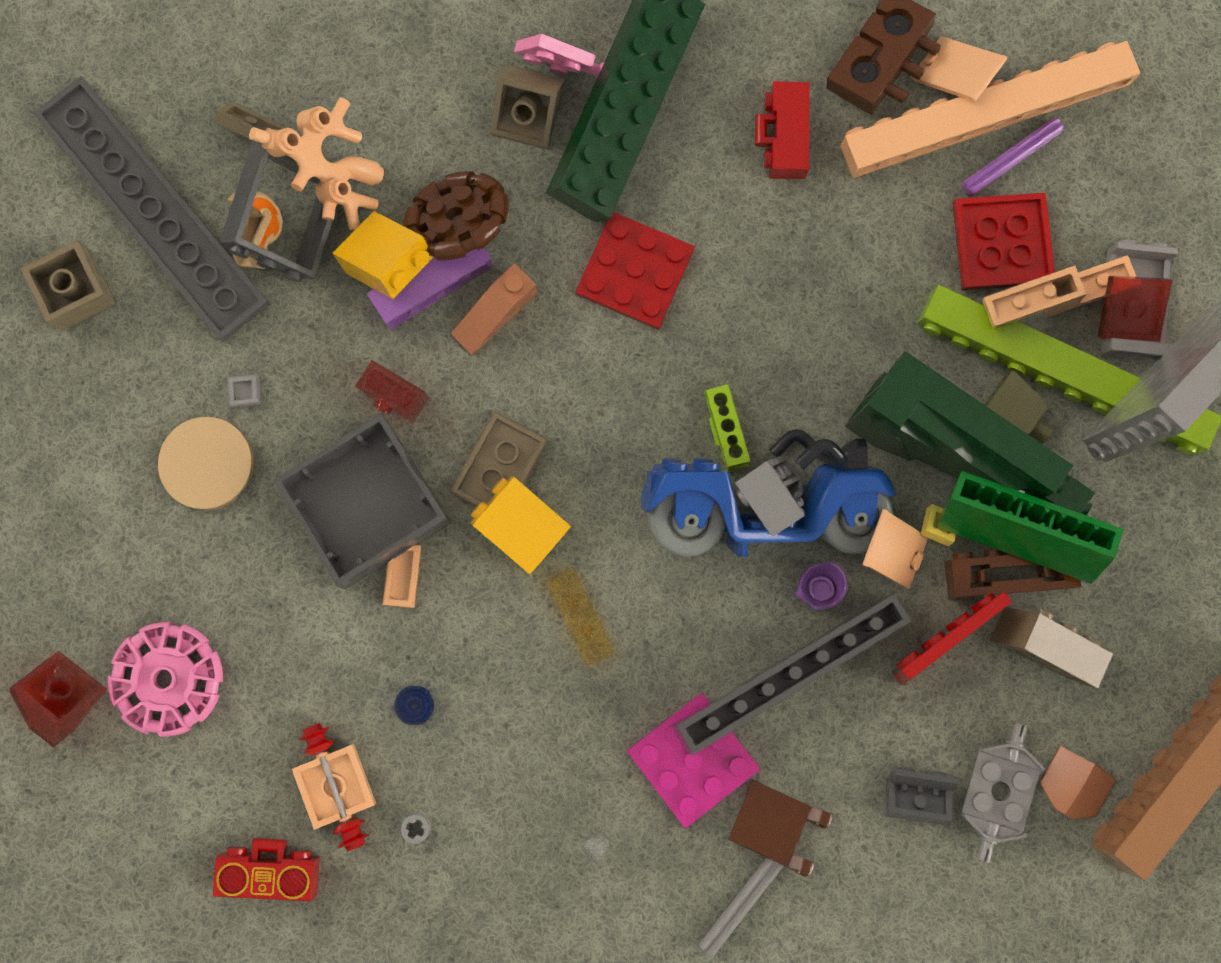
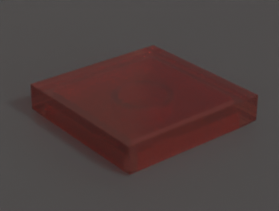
M1109 276L1097 337L1101 339L1120 338L1160 341L1172 280L1168 278Z

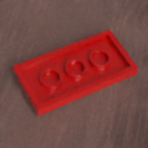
M991 592L970 607L973 612L972 615L965 612L946 626V629L949 631L947 634L944 635L940 631L921 645L924 650L922 653L918 654L915 650L898 662L896 666L899 670L893 674L900 684L911 680L1012 603L1011 599L1005 592L996 597Z

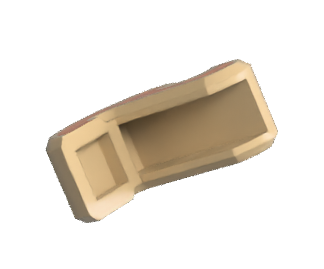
M257 191L242 239L268 250L267 246L277 240L282 232L283 219L279 207L266 194ZM235 193L227 199L230 205H232ZM233 255L236 264L241 268L264 269L257 265L258 260L254 258H242Z

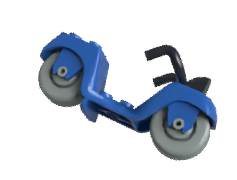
M795 429L785 433L769 451L775 457H778L792 443L797 441L806 449L795 460L803 470L816 458L826 464L820 465L814 471L801 496L804 505L800 508L803 509L805 516L774 537L770 535L761 520L757 519V515L739 513L729 472L720 467V463L713 462V459L696 458L693 464L681 462V459L666 458L662 459V464H654L652 470L647 471V482L641 493V507L647 512V524L653 538L661 547L677 556L692 557L707 552L715 546L723 532H727L726 544L728 548L739 557L748 556L747 543L811 542L818 537H821L827 544L843 553L862 554L868 550L882 510L886 509L893 515L892 505L887 495L896 496L893 483L886 473L881 469L868 466V447L865 439H854L840 448L832 440L821 439L815 441L805 431Z

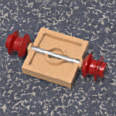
M321 723L303 729L304 736L298 738V740L307 742L308 747L303 753L311 756L318 753L315 756L316 759L295 767L292 771L314 830L339 820L341 824L337 825L333 834L341 835L343 841L338 848L345 846L348 852L365 844L363 838L369 836V833H361L359 828L364 820L358 818L349 819L352 818V814L374 806L376 801L355 745H349L330 754L328 751L324 752L332 746L334 740L326 739L324 734L329 729V726L322 728Z

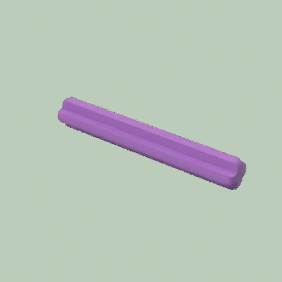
M1052 118L962 183L963 190L968 196L975 195L1059 135L1064 130V125L1058 118Z

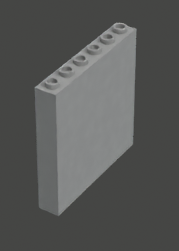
M1221 302L1205 310L1082 440L1088 446L1087 450L1094 458L1108 462L1185 432L1221 394Z

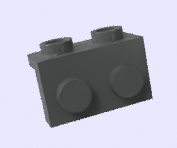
M910 767L893 769L886 779L885 816L949 826L953 822L952 790L957 785V778L949 777L946 773L939 771L921 773L915 772V769Z

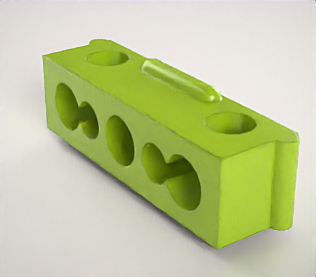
M726 384L705 390L704 395L711 416L709 423L715 444L720 447L726 470L731 472L749 467L750 458L729 385ZM722 397L725 400L726 404L723 409L727 412L726 416L719 414L720 406L714 403V398ZM724 422L730 423L733 426V431L725 432L721 428V424ZM732 438L735 440L736 445L734 448L740 451L739 458H732L729 455L731 445L728 444L727 439Z

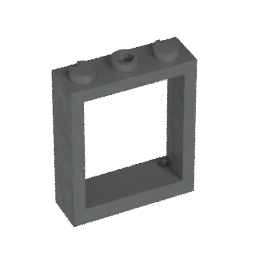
M252 140L219 243L229 247V252L242 258L251 257L258 260L257 265L268 270L278 269L284 272L283 276L289 280L301 282L302 279H315L333 220L322 219L323 204L318 200L317 196L296 263L242 239L267 158L295 173L299 170L296 161L288 156L274 157L262 147V143ZM312 177L309 179L310 181L316 184L320 182V180L316 177Z

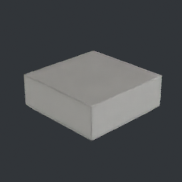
M251 374L227 377L229 408L262 405L260 375Z

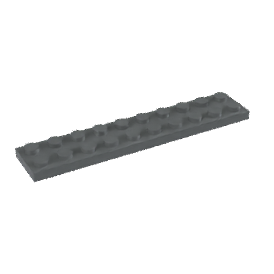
M81 76L33 112L221 342L227 340L271 305Z

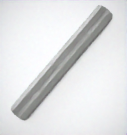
M768 858L762 862L699 943L700 949L706 955L713 957L784 867L783 865Z

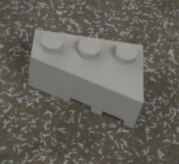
M785 455L766 461L736 482L739 488L736 492L745 506L748 507L750 505L772 537L805 516L803 509L800 508L804 505V501L801 497L798 498L803 494L802 480Z

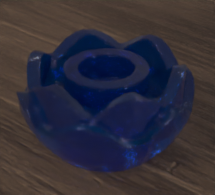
M407 686L397 695L394 709L397 717L403 723L421 725L433 713L434 700L426 688L422 686ZM413 702L417 705L415 709L411 707Z

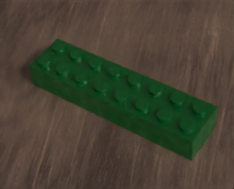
M632 0L547 188V195L592 221L600 222L611 219L705 7V3L700 0Z

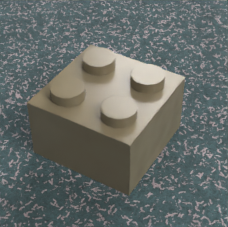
M78 240L20 268L46 322L60 331L117 304L92 252Z

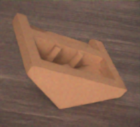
M1059 746L1039 784L1054 809L1071 819L1096 817L1116 779L1096 764Z

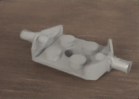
M1017 722L1014 723L1011 739L1006 740V743L979 747L960 816L979 834V839L982 840L976 859L990 863L993 849L997 842L1027 837V834L1023 833L1040 771L1045 772V768L1024 748L1023 742L1029 726ZM997 782L1005 783L1008 789L1006 797L1002 800H996L992 795V787Z

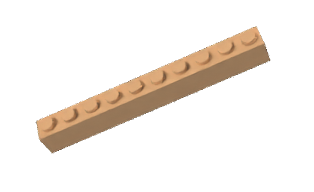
M1127 41L1116 45L1114 42H1109L1099 47L1095 52L1087 54L1086 51H1082L1073 55L1068 61L1059 63L1056 60L1044 65L1041 70L1031 72V70L1023 71L1012 80L1006 82L1003 79L996 80L988 84L976 102L959 96L949 101L947 98L935 101L928 108L922 110L919 108L910 109L903 113L902 117L893 120L891 117H886L877 121L874 126L863 129L862 126L853 128L846 133L840 147L852 178H856L1128 86L1139 76L1140 70Z

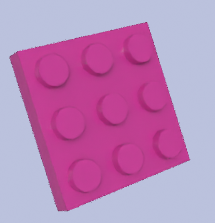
M702 692L627 750L628 754L685 829L761 770L733 732L728 733L694 755L687 753L672 725L710 703Z

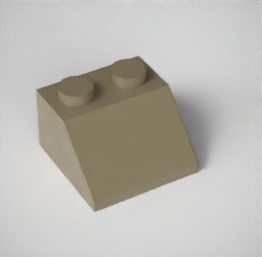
M507 64L498 76L490 134L548 149L561 104L565 79Z

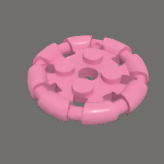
M172 622L153 623L140 628L139 633L135 636L127 637L112 658V674L108 676L110 700L113 707L117 706L122 713V720L146 735L150 732L158 733L159 737L183 734L192 730V725L196 722H203L216 706L220 694H217L219 683L223 682L222 663L218 652H213L209 646L210 640L191 626L186 624L176 626ZM170 638L177 639L175 648L167 647ZM147 643L151 651L143 656L140 647ZM195 651H197L202 658V660H200L197 663L193 658L189 656ZM126 667H133L130 679L124 678ZM162 670H167L172 676V682L167 688H162L157 683V676ZM198 679L207 680L204 692L196 691ZM136 693L141 702L133 707L129 698ZM184 704H187L191 710L186 715H182L178 709L184 706ZM153 710L162 711L160 721L153 719Z

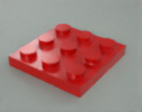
M1046 193L960 198L953 201L962 290L1015 287L1055 273Z
M613 212L611 219H608L575 295L659 330L695 246Z

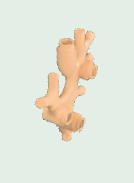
M345 98L338 99L331 113L322 106L301 111L296 120L298 129L303 133L301 137L292 128L279 130L267 128L264 131L253 127L249 133L250 140L262 143V147L274 157L288 156L296 161L299 170L291 183L292 188L301 192L310 178L316 177L320 180L316 186V196L323 204L322 219L334 220L336 206L340 204L344 208L348 228L353 230L360 225L359 207L372 211L378 208L377 199L352 192L348 182L349 179L370 186L379 184L383 179L384 170L378 162L363 157L349 156L331 163L322 154L321 146L323 140L330 135L356 144L362 139L361 132L348 128L343 123V117L350 106V102Z

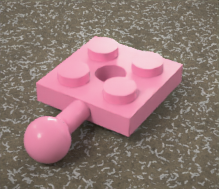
M544 34L517 40L514 53L524 56L523 61L533 65H541V63L548 65L551 72L559 75L583 71L595 76L597 80L604 62L600 64L594 63L596 55Z

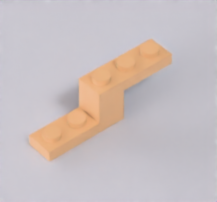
M1127 255L1081 272H1077L1076 267L1072 266L986 296L982 302L992 328L995 329L1044 311L1046 316L1050 317L1134 288L1139 284V281Z

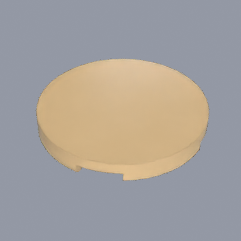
M198 417L177 426L166 437L158 457V472L166 491L179 503L200 510L221 508L236 500L252 477L254 467L252 448L245 435L234 425L215 417Z

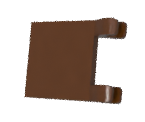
M752 780L728 840L807 877L812 873L814 868L813 862L793 855L806 820L822 829H826L831 824L832 815Z

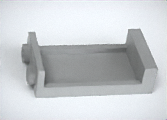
M1131 239L1120 240L1107 250L1106 263L1128 255L1139 284L1134 288L1104 298L1100 356L1157 362L1173 345L1166 343L1170 265L1171 259L1178 255V249L1167 247L1165 243L1141 245Z

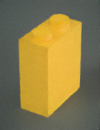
M375 211L332 253L346 274L392 300L433 258L427 252L428 245L422 235Z
M510 476L508 480L503 477L491 490L495 495L487 504L482 501L471 513L474 519L470 524L528 574H531L571 526L515 477Z

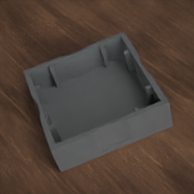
M382 413L343 436L328 450L307 458L273 479L295 518L308 531L316 553L336 586L344 590L386 565L393 558L395 559L402 555L409 548L421 543L451 524L445 511Z

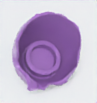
M822 562L809 567L802 574L795 595L802 602L809 603L812 609L822 611L832 609L846 597L847 579L839 566L832 562Z

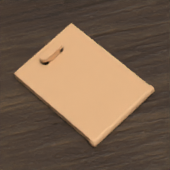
M940 36L936 42L941 45L937 55L933 56L927 53L919 66L925 69L922 77L916 79L910 76V78L917 83L976 102L1005 63L1007 57Z
M883 509L862 565L869 567L898 585L910 589L915 573L923 559V551L928 538L920 535L921 532L892 515L888 510Z

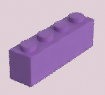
M476 248L466 253V257L455 260L442 261L433 257L393 300L373 288L366 294L388 328L392 330L493 267L492 260L484 248L479 251Z

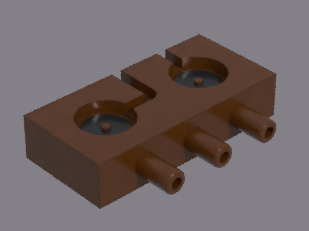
M881 0L876 7V13L873 12L861 28L860 35L855 37L827 77L826 88L871 115L885 95L903 103L908 96V92L894 85L898 76L903 71L916 79H920L925 69L910 61L916 50L921 48L936 56L941 48L940 44L926 37L934 25L936 13L912 0Z

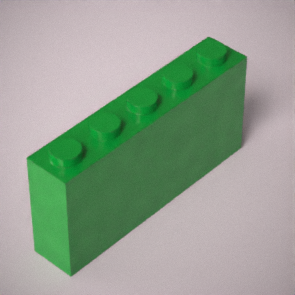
M964 471L960 472L945 502L937 525L938 528L1090 584L1115 559L1124 531L1123 528Z

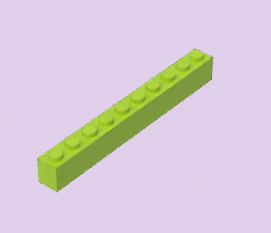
M939 284L931 292L917 322L918 325L923 326L925 333L934 337L942 335L949 338L953 346L962 350L970 348L979 352V357L984 361L990 363L998 361L1008 366L1007 370L1009 372L1013 370L1019 376L1026 374L1036 379L1035 383L1042 388L1053 389L1054 387L1064 392L1063 396L1070 401L1081 402L1082 400L1092 405L1091 409L1101 415L1106 416L1141 379L1019 321L993 329L984 305ZM1206 409L1185 432L1160 442L1170 441L1177 445L1176 449L1187 455H1195L1210 449L1220 426L1221 415Z

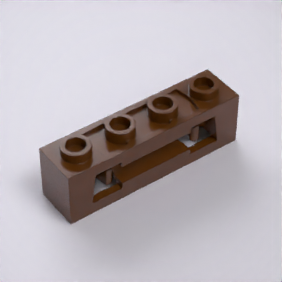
M1000 550L984 551V557L972 558V552L954 553L953 559L944 561L948 599L986 596L991 592L993 595H998L1002 592L1011 594L1080 588L1081 580L1044 566L1037 567L1038 578L983 583L984 587L970 588L971 583L986 582L985 570L983 569L1032 566L1037 564L1014 555H1003V551ZM981 566L982 570L971 572V567ZM1054 576L1055 581L1043 582V577Z

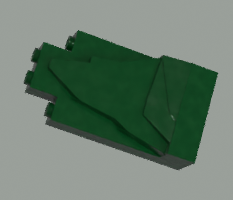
M906 351L896 360L888 373L884 371L878 377L845 425L846 428L865 439L874 447L908 461L917 459L955 478H958L960 472L964 471L1084 515L1088 514L1093 505L1090 500L1095 492L1068 474L1073 467L1071 463Z

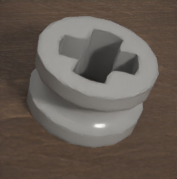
M420 813L409 815L401 825L403 838L412 844L423 842L431 831L429 819ZM419 820L423 823L421 828L425 829L424 834L418 833L413 837L409 834L411 829L407 827L408 823L414 824Z

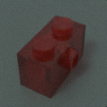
M371 360L355 386L362 394L374 400L373 406L387 415L393 411L413 424L429 399L425 391Z

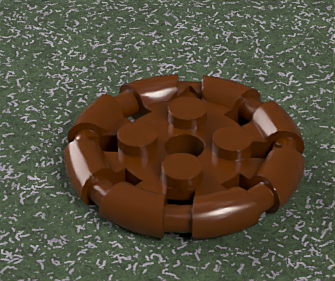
M462 171L445 175L446 179L441 182H431L413 198L414 205L407 208L403 226L422 235L428 245L427 252L429 256H433L437 260L460 259L466 257V253L476 248L479 251L500 232L499 227L506 222L509 212V200L507 194L504 193V187L492 176L484 173L476 175L473 171ZM452 190L451 193H448V194H446V195H444V196H441L442 194H444V193L449 192V191ZM462 215L459 219L452 220L455 216Z

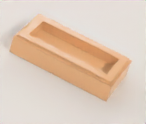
M415 545L402 555L387 562L382 605L415 607L421 545Z

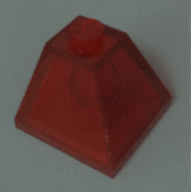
M58 650L10 687L9 692L29 729L54 748L78 727L107 688Z

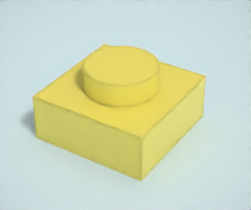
M931 504L926 508L920 535L945 546H950L954 543L956 534L937 527L943 508Z

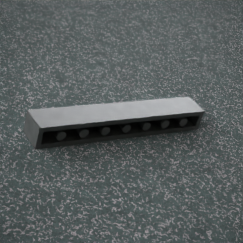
M895 594L885 596L673 724L672 727L687 753L694 755L910 623L911 619Z

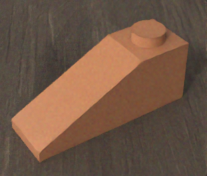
M514 263L487 289L450 334L472 356L538 294L536 284Z

